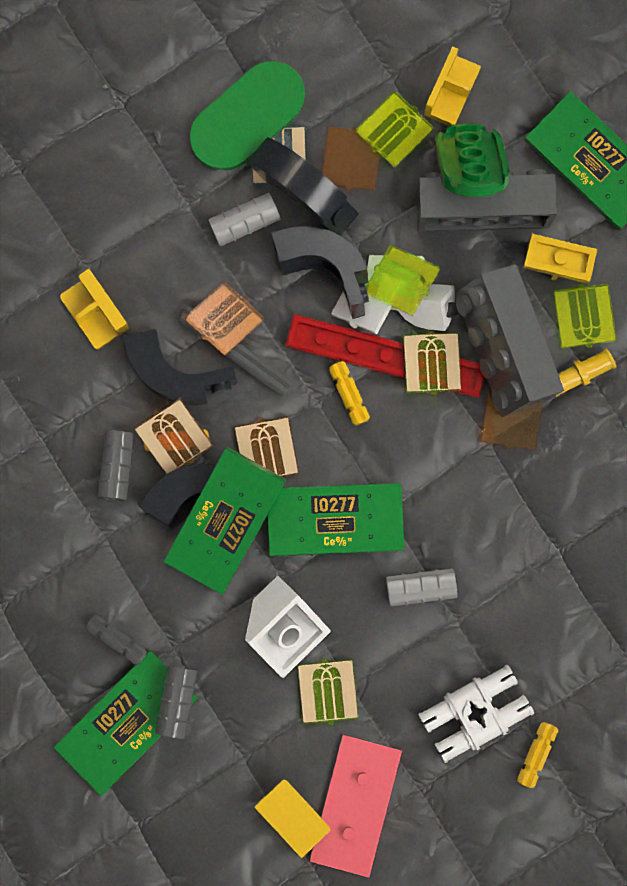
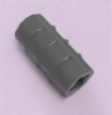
M105 430L102 461L100 463V479L98 480V499L127 501L131 455L133 452V433Z
M168 665L163 695L160 699L161 705L159 715L157 716L158 721L155 734L185 739L193 692L196 688L197 670Z

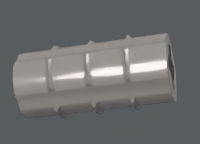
M269 192L257 198H252V200L237 205V207L226 212L222 211L221 214L208 219L220 247L281 220Z
M453 568L436 569L435 571L427 572L419 571L412 574L402 573L401 575L386 577L390 607L408 606V604L415 603L424 604L431 601L441 602L442 600L457 598V585Z

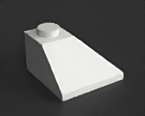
M277 576L253 599L245 640L284 678L331 630Z

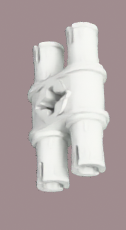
M508 665L482 680L480 677L473 678V682L453 693L447 692L444 696V701L422 713H418L422 722L435 716L433 720L423 724L428 733L453 718L461 722L460 731L434 744L439 753L452 746L451 749L440 754L444 763L470 748L473 751L479 750V746L501 734L503 736L506 735V732L509 731L508 727L534 714L532 707L529 705L517 712L519 708L529 704L524 694L500 709L493 708L491 697L518 684L515 676H510L501 681L502 678L513 673ZM469 701L476 708H484L485 712L481 714L483 726L474 719H468V715L472 713Z

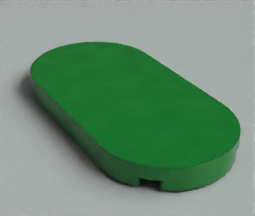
M268 61L254 66L194 120L190 130V143L196 158L204 166L214 170L226 169L228 171L244 165L267 137L275 138L301 113L305 99V87L297 71L285 63Z
M461 123L446 128V133L440 131L436 135L435 152L441 182L448 191L461 196L485 197L500 193L508 187L510 168L499 132L492 129V133L486 131V126L481 124Z

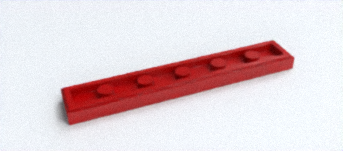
M297 314L293 315L285 344L286 348L338 362L344 361L349 365L407 380L405 343ZM418 347V351H419V350H425V351H426V349ZM420 351L418 352L419 383L428 385L426 353ZM429 351V383L431 387L438 388L436 352ZM438 352L440 389H448L446 354ZM459 358L461 389H448L446 391L478 399L484 380L480 370V363Z

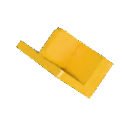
M453 46L428 99L424 116L447 126L457 123L481 69V66L457 56L459 49Z
M537 234L531 235L527 244L528 250L523 268L549 274L552 280L562 277L589 284L598 249Z
M87 269L78 276L80 282L62 293L60 299L94 348L99 350L127 331L129 326L90 269Z
M282 780L255 805L257 811L301 858L330 832L329 825L287 780Z

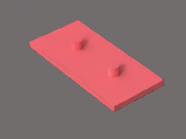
M346 735L342 736L321 816L329 825L330 832L313 847L310 862L365 877L370 876L402 750Z

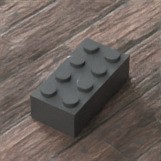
M541 169L529 170L526 172V175H513V172L510 171L509 185L502 192L485 197H468L448 191L442 185L440 172L427 173L425 177L419 178L416 190L417 232L550 228L557 215L555 174H546V170Z
M516 264L483 273L455 293L458 312L464 317L468 328L469 341L475 347L480 359L481 373L488 380L492 391V402L496 409L499 410L502 418L534 408L564 391Z

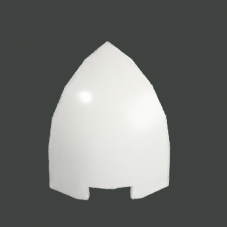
M430 284L413 315L401 310L398 311L405 320L414 326L428 330L446 331L451 322V317H446L449 302H455L454 285ZM427 286L421 290V296L424 294Z

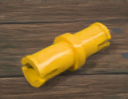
M606 348L604 351L582 362L578 359L572 363V367L558 373L564 391L556 395V397L581 384L586 386L591 383V379L611 369H615L616 364L609 350Z

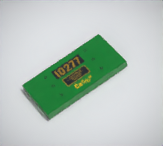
M570 91L525 137L524 141L620 231L627 224V144Z
M227 446L164 562L223 595L287 480Z
M401 483L282 488L268 513L269 556L404 551Z
M151 650L139 665H135L53 747L100 796H103L162 736L155 734L158 721L157 716L159 715L161 705L160 699L163 695L168 667ZM194 693L192 705L199 699Z

